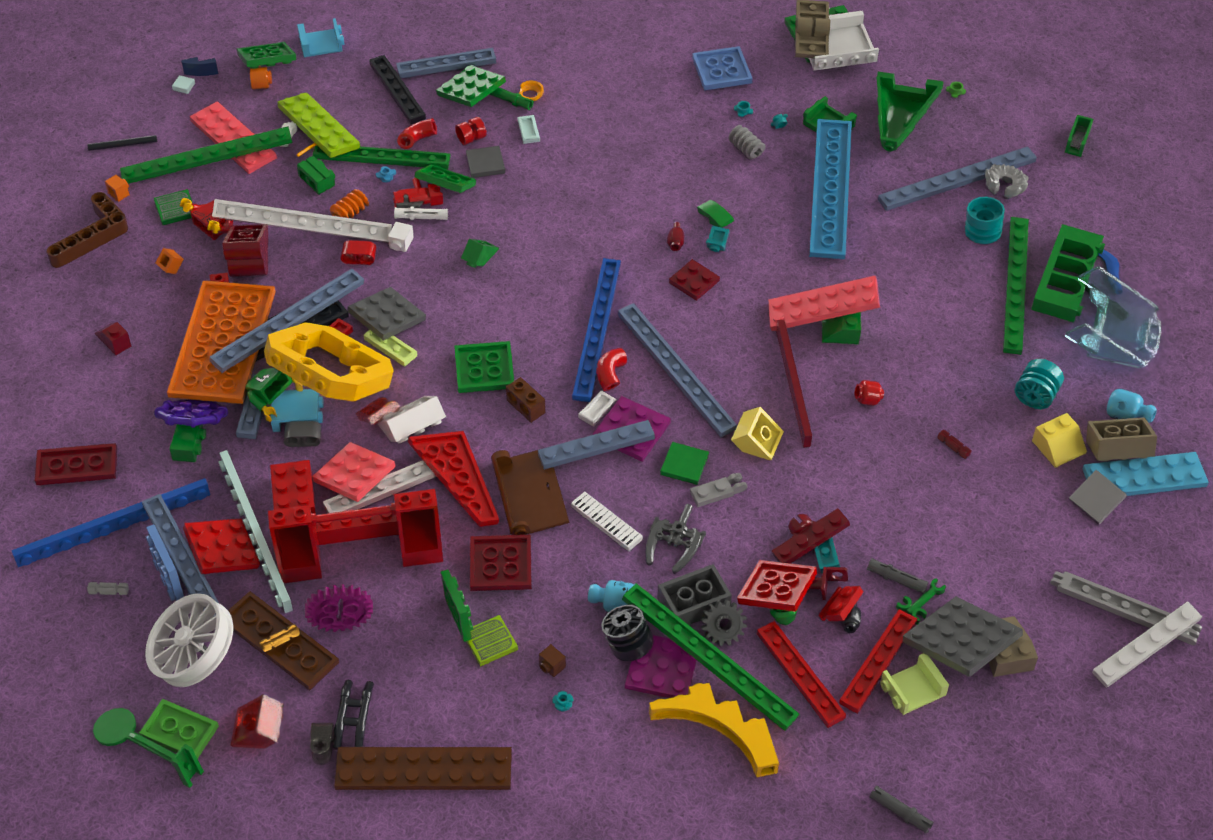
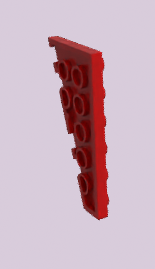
M464 431L408 438L410 446L479 527L497 525L499 523L498 514Z

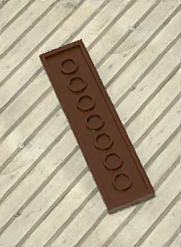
M338 747L334 787L335 790H511L512 747Z

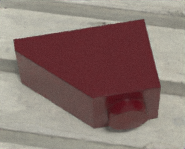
M118 322L111 323L95 332V335L115 355L131 347L128 332Z

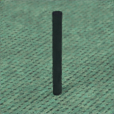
M157 135L87 145L88 150L91 151L157 142Z

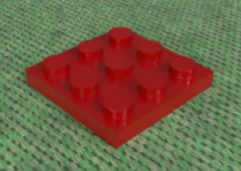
M241 518L184 523L183 531L201 574L259 568L260 561Z
M759 560L737 597L738 604L796 612L817 575V568L814 566Z

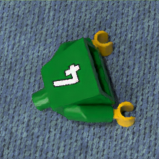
M276 368L262 369L252 379L248 380L245 388L248 391L247 396L250 402L259 411H264L266 420L272 422L269 415L273 414L277 417L274 407H267V405H270L292 382L295 383V389L300 392L303 391V386L305 385Z

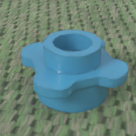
M383 166L376 173V177L380 178L382 182H390L393 180V175H396V170Z

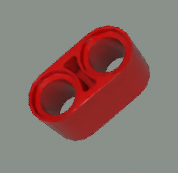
M345 241L342 247L341 261L345 264L371 265L374 263L377 247L370 241Z

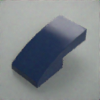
M198 57L181 60L185 75L209 76L219 74L215 58L199 61Z

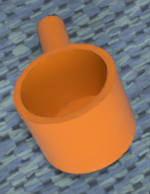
M267 67L250 68L252 89L269 88V84H272L271 71H268Z

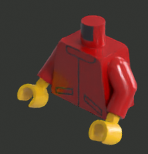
M182 198L179 206L183 207L185 212L190 211L193 224L214 241L222 234H228L233 225V220L212 217L214 200L202 205L193 204L187 198Z

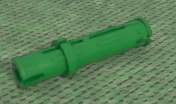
M499 87L489 94L508 101L513 106H520L527 110H531L534 104L533 100L525 98L519 93L515 94Z

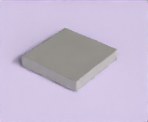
M1095 470L1069 499L1100 525L1127 495L1099 471Z

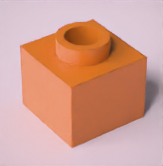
M114 175L105 181L108 194L118 202L130 195L127 181L121 179L118 175Z
M163 248L155 264L166 273L176 274L184 259L174 250Z

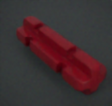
M943 429L939 432L937 438L943 443L946 442L945 444L956 453L959 452V455L964 459L970 456V448L963 446L964 444L953 435L949 436L950 433Z

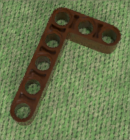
M97 192L91 196L94 212L100 220L47 248L46 252L51 266L55 268L62 267L128 231L125 214L105 193Z

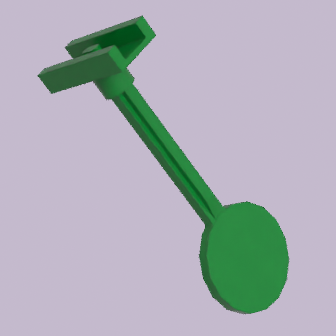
M114 708L106 711L94 724L93 733L100 744L115 746L130 740L172 763L182 783L188 788H191L193 785L190 781L196 772L202 775L204 772L192 747L184 744L175 754L134 732L136 719L133 713L127 709Z

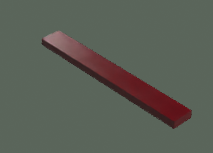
M778 320L776 333L803 448L810 447L812 432L784 320Z

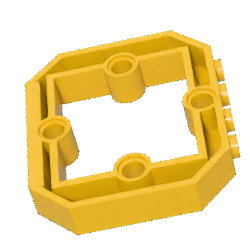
M302 323L268 334L264 349L267 364L327 398L353 402L389 388L394 372L389 358L330 326ZM319 346L337 356L342 364L351 366L349 374L340 377L316 364L313 359L305 357L307 350Z

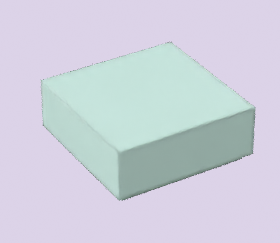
M179 75L172 85V89L188 94L195 85V80Z

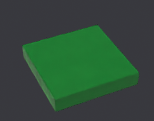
M672 442L660 475L698 485L709 457V451Z

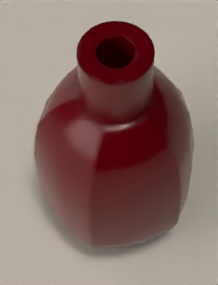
M679 222L673 224V228L667 236V243L672 251H679L684 245V232L680 228Z

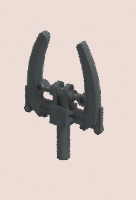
M686 504L679 521L675 520L673 524L669 523L670 521L667 519L659 520V517H655L646 544L647 565L653 564L655 546L658 540L663 539L667 541V545L673 543L674 547L684 545L686 548L680 560L672 567L674 574L685 567L693 558L697 549L701 546L706 532H698L696 528H692V530L687 528L686 522L693 509L692 505ZM662 531H667L670 535H663ZM683 537L690 538V540L683 541Z

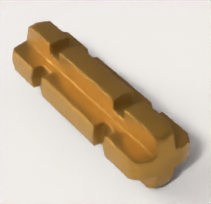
M296 624L287 627V630L283 629L269 636L270 639L265 638L261 640L259 644L263 652L271 650L272 646L277 647L290 640V637L298 636L300 632Z

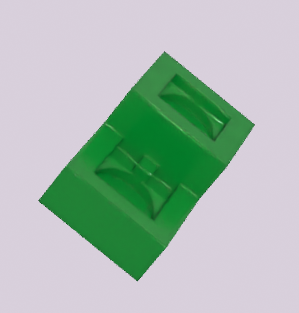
M709 200L697 207L698 213L708 217L710 224L723 228L734 222V218L713 200Z

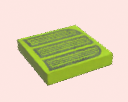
M500 615L473 626L471 631L472 640L466 641L480 666L518 650L517 643Z

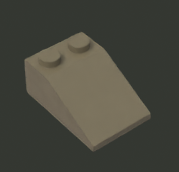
M1015 616L1001 618L1023 629ZM1023 629L1022 637L988 663L993 677L1033 671L1038 656L1031 638Z

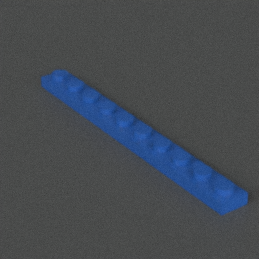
M603 258L572 400L584 402L592 400L597 377V363L602 354L621 260Z
M205 478L161 494L169 511L178 507H184L188 503L202 500L211 495ZM142 502L11 551L17 566L21 567L39 559L48 558L55 553L69 550L79 544L88 543L95 538L107 536L119 529L128 528L135 523L146 521L149 517Z

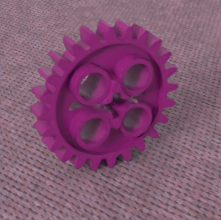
M344 584L340 588L333 585V589L325 587V591L318 589L317 594H311V598H307V603H305V618H307V622H311L312 627L318 625V630L325 628V632L333 629V632H336L338 629L345 631V628L353 630V626L360 627V623L366 624V619H370L371 614H373L371 595H367L366 590L361 591L360 587L353 589V585H350L348 588H345Z

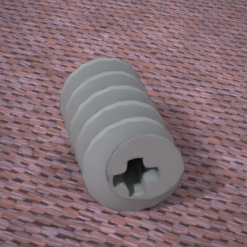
M742 125L734 127L729 134V141L746 155L748 159L759 157L765 150V144L761 143L760 139H757L748 128L742 127Z

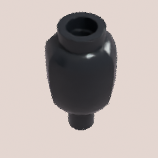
M857 602L845 620L841 621L844 631L847 633L856 632L861 623V610L857 607Z

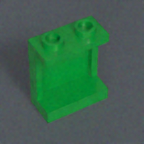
M826 96L817 100L812 107L807 108L803 113V125L816 133L818 119L852 121L851 129L856 125L857 115L851 112L847 116L843 115L827 104L828 97Z

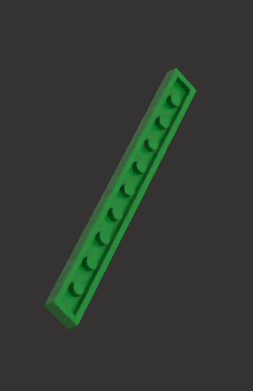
M289 126L120 168L121 177L129 184L290 144L293 142Z
M1011 217L1009 230L1003 353L1022 355L1029 224V219Z
M637 583L623 595L622 600L626 604L639 607L647 621L784 731L798 718L799 713Z

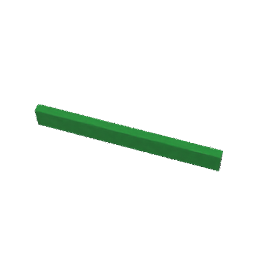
M316 145L312 154L316 159L412 167H426L432 164L444 169L449 168L451 159L450 153L361 146L359 149L330 158Z

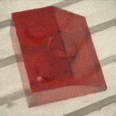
M263 694L240 706L237 709L230 746L265 749L277 743L280 737L279 730L283 719L284 704Z

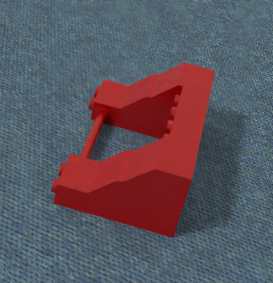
M435 489L394 494L395 503H391V506L320 514L317 516L316 513H311L310 505L268 511L270 534L279 574L283 583L322 578L319 545L399 535L403 567L444 562Z

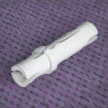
M412 206L410 208L395 207L394 218L448 220V209H421Z

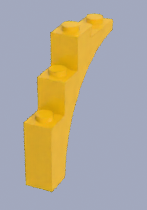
M697 683L690 686L688 695H677L674 698L657 699L649 702L651 720L666 718L685 719L704 724L728 737L742 750L751 763L756 777L778 773L779 761L765 718H753L744 722L737 700L731 702L723 701L720 704L715 703L710 683Z

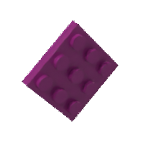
M621 396L592 435L649 420L655 434V439L617 449L643 462L670 425L671 418Z
M653 635L654 643L651 650L642 658L631 661L625 689L666 698L688 695L697 660L671 639Z

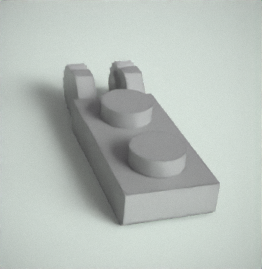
M735 473L727 478L724 477L690 488V494L697 507H701L743 492L747 489L746 482L738 483L743 477L741 473Z

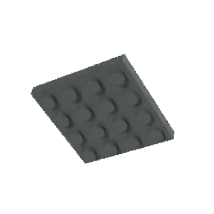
M955 596L904 634L903 643L970 677L1022 637L1023 629Z

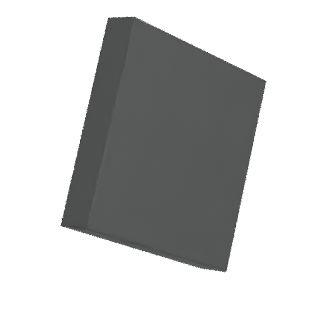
M500 146L466 150L471 178L505 174Z

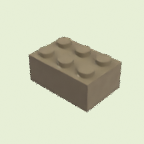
M1145 417L1088 421L1086 442L1097 461L1127 460L1128 458L1145 459L1147 457H1155L1157 435Z

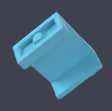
M336 18L333 19L334 29L306 33L304 23L297 24L304 57L342 51V45H345L344 37L340 35L342 34L341 25H337Z
M303 389L301 392L297 390H284L272 402L271 407L275 408L277 417L271 414L273 432H281V423L316 421L323 423V412L320 411V408L324 407L323 396L320 397L319 393L312 389Z

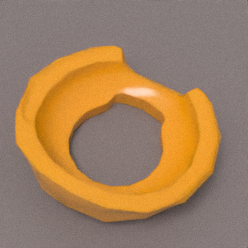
M525 81L520 85L519 94L533 101L540 99L544 93L543 85L538 81ZM533 90L537 93V96L529 98L523 96V92Z

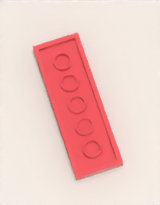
M218 101L190 116V121L215 144L255 135ZM266 149L232 159L250 174L277 159V155L272 149Z
M870 276L769 299L770 328L772 331H776L778 320H784L786 328L880 308L876 276Z

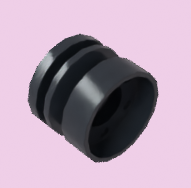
M622 605L608 612L603 618L601 624L602 631L609 642L612 653L617 659L634 661L642 658L651 650L654 643L653 635L639 607Z

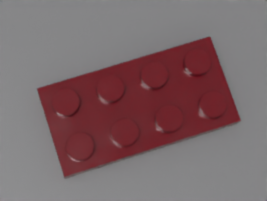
M116 443L37 450L36 485L116 479L117 445Z

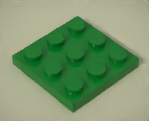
M286 42L237 48V55L251 69L259 68L260 65L274 66L280 62L289 64L296 60V53Z
M470 65L448 82L443 83L436 92L440 97L473 107L503 85L506 80L505 76Z
M510 341L454 345L458 393L504 390L507 385L514 382Z

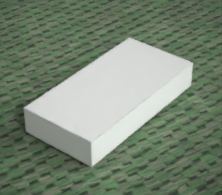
M600 391L578 414V418L594 427L616 404V399Z

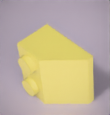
M757 407L743 412L731 441L744 453L772 460L784 431L761 407Z
M1068 413L1035 428L1032 442L1055 468L1087 452L1080 428Z

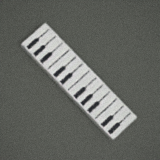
M583 492L571 503V507L628 552L643 540V536L588 493Z

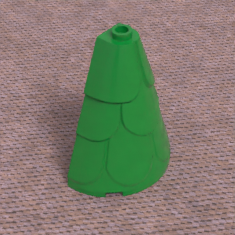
M878 71L876 77L879 109L878 123L881 146L886 151L897 150L912 133L915 125L940 95L944 81L927 79L926 89L897 85L895 84V74Z

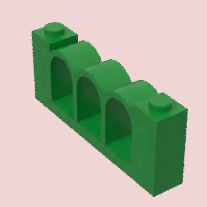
M1062 224L1034 297L1031 310L1073 323L1076 316L1080 317L1083 306H1080L1085 287L1088 284L1098 254H1102L1105 244L1102 243L1103 235ZM1061 250L1083 256L1087 259H1079L1062 254ZM1056 267L1062 270L1079 274L1081 277L1071 276L1068 274L1054 271V269ZM1048 285L1069 290L1075 294L1071 295L1048 288Z

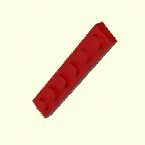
M900 609L897 611L840 698V705L857 714L859 713L881 679L883 671L888 668L901 648L903 635L915 626L917 622L916 617Z
M773 621L757 629L758 637L827 728L844 720L846 713L777 623Z

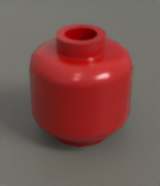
M863 380L856 385L854 395L860 404L874 406L883 399L884 390L877 381Z

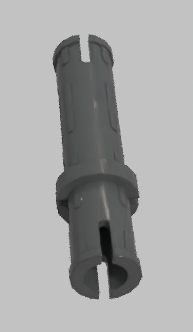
M871 558L867 567L868 571L883 576L885 580H893L924 594L929 583L894 568L892 564L887 565Z
M879 786L874 788L875 791L872 790L870 798L902 817L905 823H911L925 834L929 832L928 828H932L934 822L918 813L915 807L910 808L879 788Z

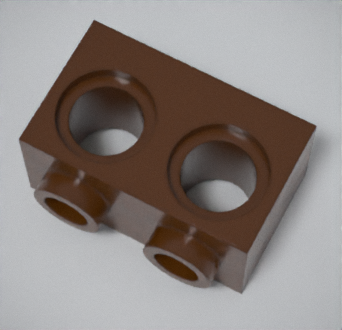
M521 377L506 386L507 401L529 422L532 423L546 413L545 399Z

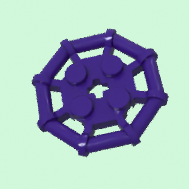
M191 399L166 400L161 407H157L154 410V415L156 418L164 420L165 424L170 426L177 424L195 428L198 425H216L220 423V419L228 415V409L225 406H220L215 401Z

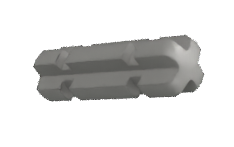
M89 582L87 591L89 594H97L99 592V594L116 595L117 593L119 595H127L129 586L128 583H119L117 585V583L100 582L99 584L97 582Z

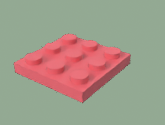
M349 442L318 470L312 478L314 483L359 502L396 466L395 461Z

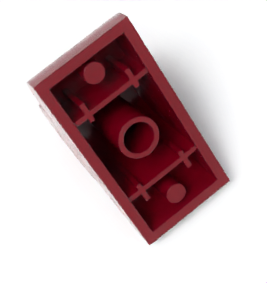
M268 224L232 225L222 243L229 276L267 275Z

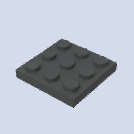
M392 287L348 306V313L382 340L426 320L424 312Z

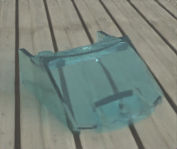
M1100 266L1079 275L1078 280L1091 288L1090 299L1098 306L1093 327L1084 323L1067 331L1065 336L1087 350L1088 357L1136 368L1147 366V363L1155 357L1161 338V320L1157 319L1156 313L1159 310L1158 306Z

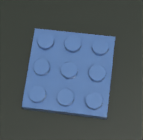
M740 46L692 53V59L704 91L752 83L753 78Z
M153 524L146 527L148 536H145L150 547V553L154 559L153 563L156 570L161 574L160 578L163 585L168 589L167 592L171 601H177L184 597L179 577L165 545Z

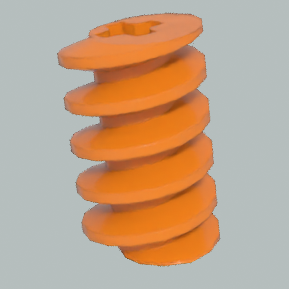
M354 189L346 197L337 201L336 204L331 205L330 212L332 216L353 218L354 214H359V210L363 211L365 206H369V201L362 191Z

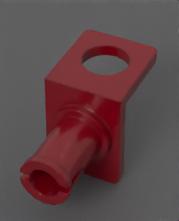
M823 567V575L815 577L809 589H820L823 600H826L828 581L847 582V568ZM834 572H840V573H842L843 575H842V576H834L832 573H834Z

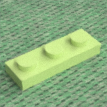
M371 330L364 334L365 341L404 367L417 357L416 350L395 336L382 340Z

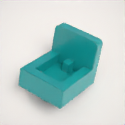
M712 226L709 239L706 241L709 250L714 252L725 251L730 232L729 229Z

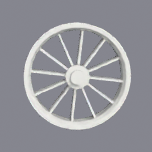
M191 594L170 605L154 624L147 640L145 656L150 671L175 687H188L208 677L221 663L231 644L233 620L229 611L205 594ZM181 621L182 627L176 630L175 627ZM174 630L176 632L174 638H169ZM204 642H211L208 647L204 645ZM197 652L203 654L199 659L197 658Z

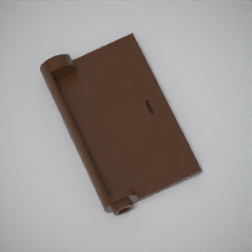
M499 450L492 454L491 461L511 535H527L570 523L554 467L543 468L538 456V450L513 457L506 450Z

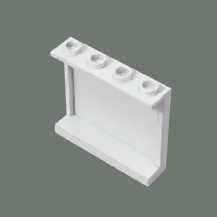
M863 11L829 15V55L809 58L813 70L877 62L879 48L873 47L865 29Z

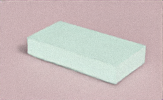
M534 115L517 117L523 144L540 142Z

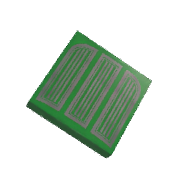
M188 189L154 198L162 225L192 218L190 211L185 212L183 207L179 206L182 198H187L192 202Z

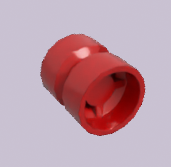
M480 117L468 120V123L462 122L455 126L456 135L462 145L469 144L474 139H482L487 135L485 125Z

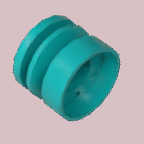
M978 197L969 202L965 222L966 236L971 241L980 244H990L997 241L1002 234L1005 213L1004 205L999 200L991 197Z
M1046 359L1031 360L1015 385L1014 391L1017 398L1023 404L1034 409L1042 410L1048 408L1063 384V372L1056 364Z

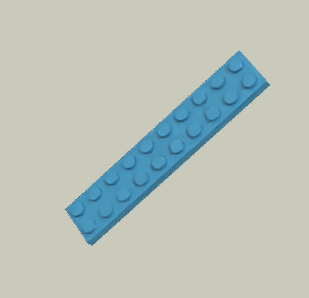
M817 120L809 257L845 259L852 121Z

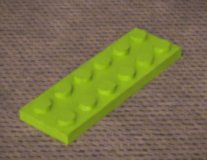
M307 92L278 101V108L296 123L330 158L360 148V142Z

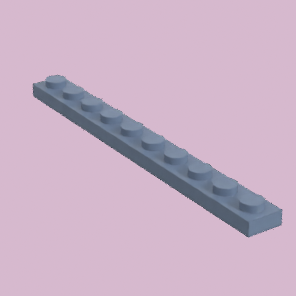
M1024 147L878 195V200L884 209L888 211L985 179L986 169H990L993 164L1000 166L1005 164V166L1009 165L1018 168L1036 162L1037 157L1029 147Z
M350 269L210 356V362L221 373L225 372L266 345L268 334L303 323L363 285L364 279L356 271Z
M633 303L618 310V316L716 433L723 437L735 431L737 424Z

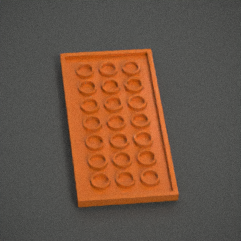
M215 281L202 282L167 390L168 398L243 404L247 392L245 386L251 378L258 351L223 373L210 362V356L268 320L276 292L275 286Z

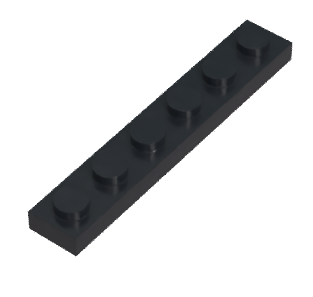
M381 55L369 59L370 66L409 123L414 124L425 120V112L386 56Z

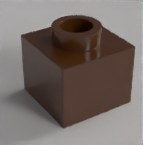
M550 644L539 653V667L544 673H549L555 677L566 668V656Z

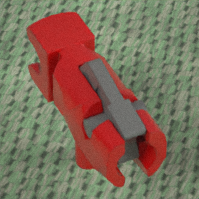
M417 178L412 179L414 188L393 192L394 206L397 208H410L411 206L420 208L421 205L429 203L431 206L443 204V193L440 192V186L428 184V188H421L420 181Z

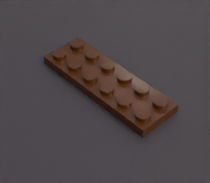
M251 591L228 610L233 620V632L309 691L339 664L338 657L301 629H299L300 634L298 636L290 637V640L277 647L272 646L271 650L263 652L259 644L261 640L265 638L270 639L269 636L283 629L287 630V627L293 625V623Z

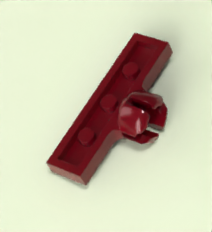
M838 508L818 521H812L806 514H798L797 516L802 522L799 523L793 517L788 525L793 535L792 538L771 550L772 554L778 562L791 564L850 526V522Z

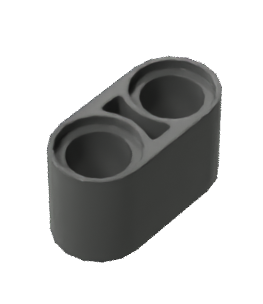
M292 421L285 424L284 444L286 446L309 447L320 444V423L316 421Z

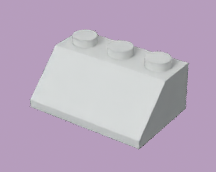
M423 396L375 421L391 442H398L399 444L408 440V436L413 433L418 435L424 432V428L429 425L433 427L442 422L441 419L445 418L446 415L437 396Z

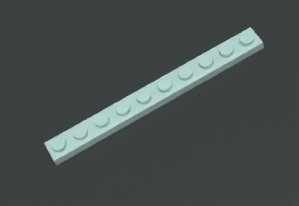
M228 451L220 452L221 461H218L222 472L226 471L227 475L224 477L228 487L232 486L233 488L230 490L233 500H238L239 502L236 505L240 516H245L243 523L246 530L251 531L249 537L252 545H257L258 547L255 551L259 561L263 560L264 562L262 564L265 576L269 575L271 578L268 580L271 591H276L277 593L275 596L278 607H283L285 613L293 611L290 597Z

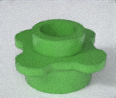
M952 82L950 86L946 87V91L950 92L954 98L966 93V90L963 89V84L960 82Z

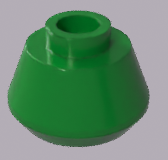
M770 609V614L777 623L788 625L795 620L797 611Z

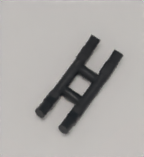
M349 679L345 680L341 690L339 709L334 727L333 748L341 747L344 726H356L354 747H363L369 703L374 686L372 681L366 682L362 692V699H350L353 682ZM347 707L360 708L359 717H346Z

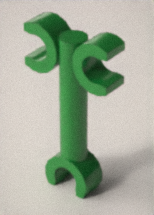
M935 578L931 581L930 589L913 604L909 597L904 596L903 602L907 605H902L898 602L896 608L916 617V624L918 625L920 619L917 615L922 616L924 619L927 616V612L921 607L934 595L943 594L946 585L937 588L935 585L938 579Z

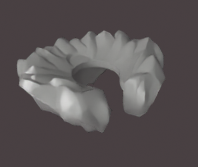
M993 164L990 169L985 171L986 186L994 195L999 191L1000 179L1012 184L1006 187L1004 191L1006 199L1022 194L1028 187V176L1023 174L1022 170L1016 169L1015 166Z

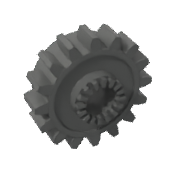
M725 599L724 603L717 600L716 605L710 603V609L704 610L703 612L706 615L701 618V621L705 623V625L701 626V629L707 631L704 635L707 638L711 637L710 641L712 643L718 640L720 646H723L724 641L731 645L732 639L738 642L737 635L744 636L741 629L747 628V625L742 622L747 617L740 615L743 609L741 607L737 608L735 602L730 605L727 599ZM727 618V625L724 627H720L719 624L721 619Z

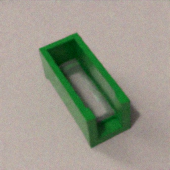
M1081 115L1076 116L1067 141L1065 153L1079 157L1082 156L1094 119Z

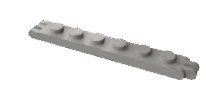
M1055 572L1050 581L1053 586L1057 587L1059 592L1148 628L1153 627L1171 614L1069 572ZM1194 624L1176 639L1190 645H1196L1202 626Z

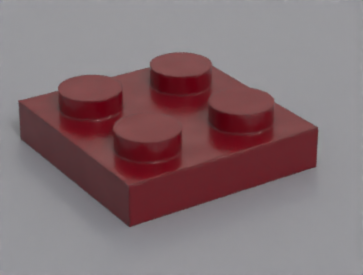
M693 259L669 278L671 285L696 301L720 281V276Z

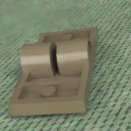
M796 0L795 57L814 58L815 56L829 55V2Z

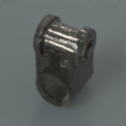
M311 723L310 748L312 759L317 765H325L331 760L334 723Z

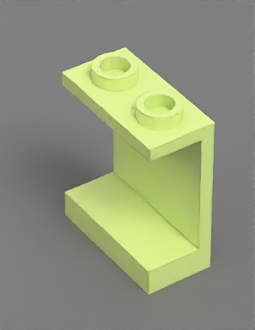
M924 653L919 655L916 665L890 676L887 670L883 671L880 682L885 693L888 692L892 698L893 706L899 709L903 715L946 696L949 687L948 682L931 658Z

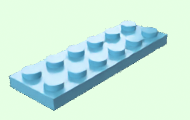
M1196 452L1147 457L1145 459L1136 458L1084 464L1082 468L1086 480L1097 470L1126 493L1127 496L1207 487L1209 483Z

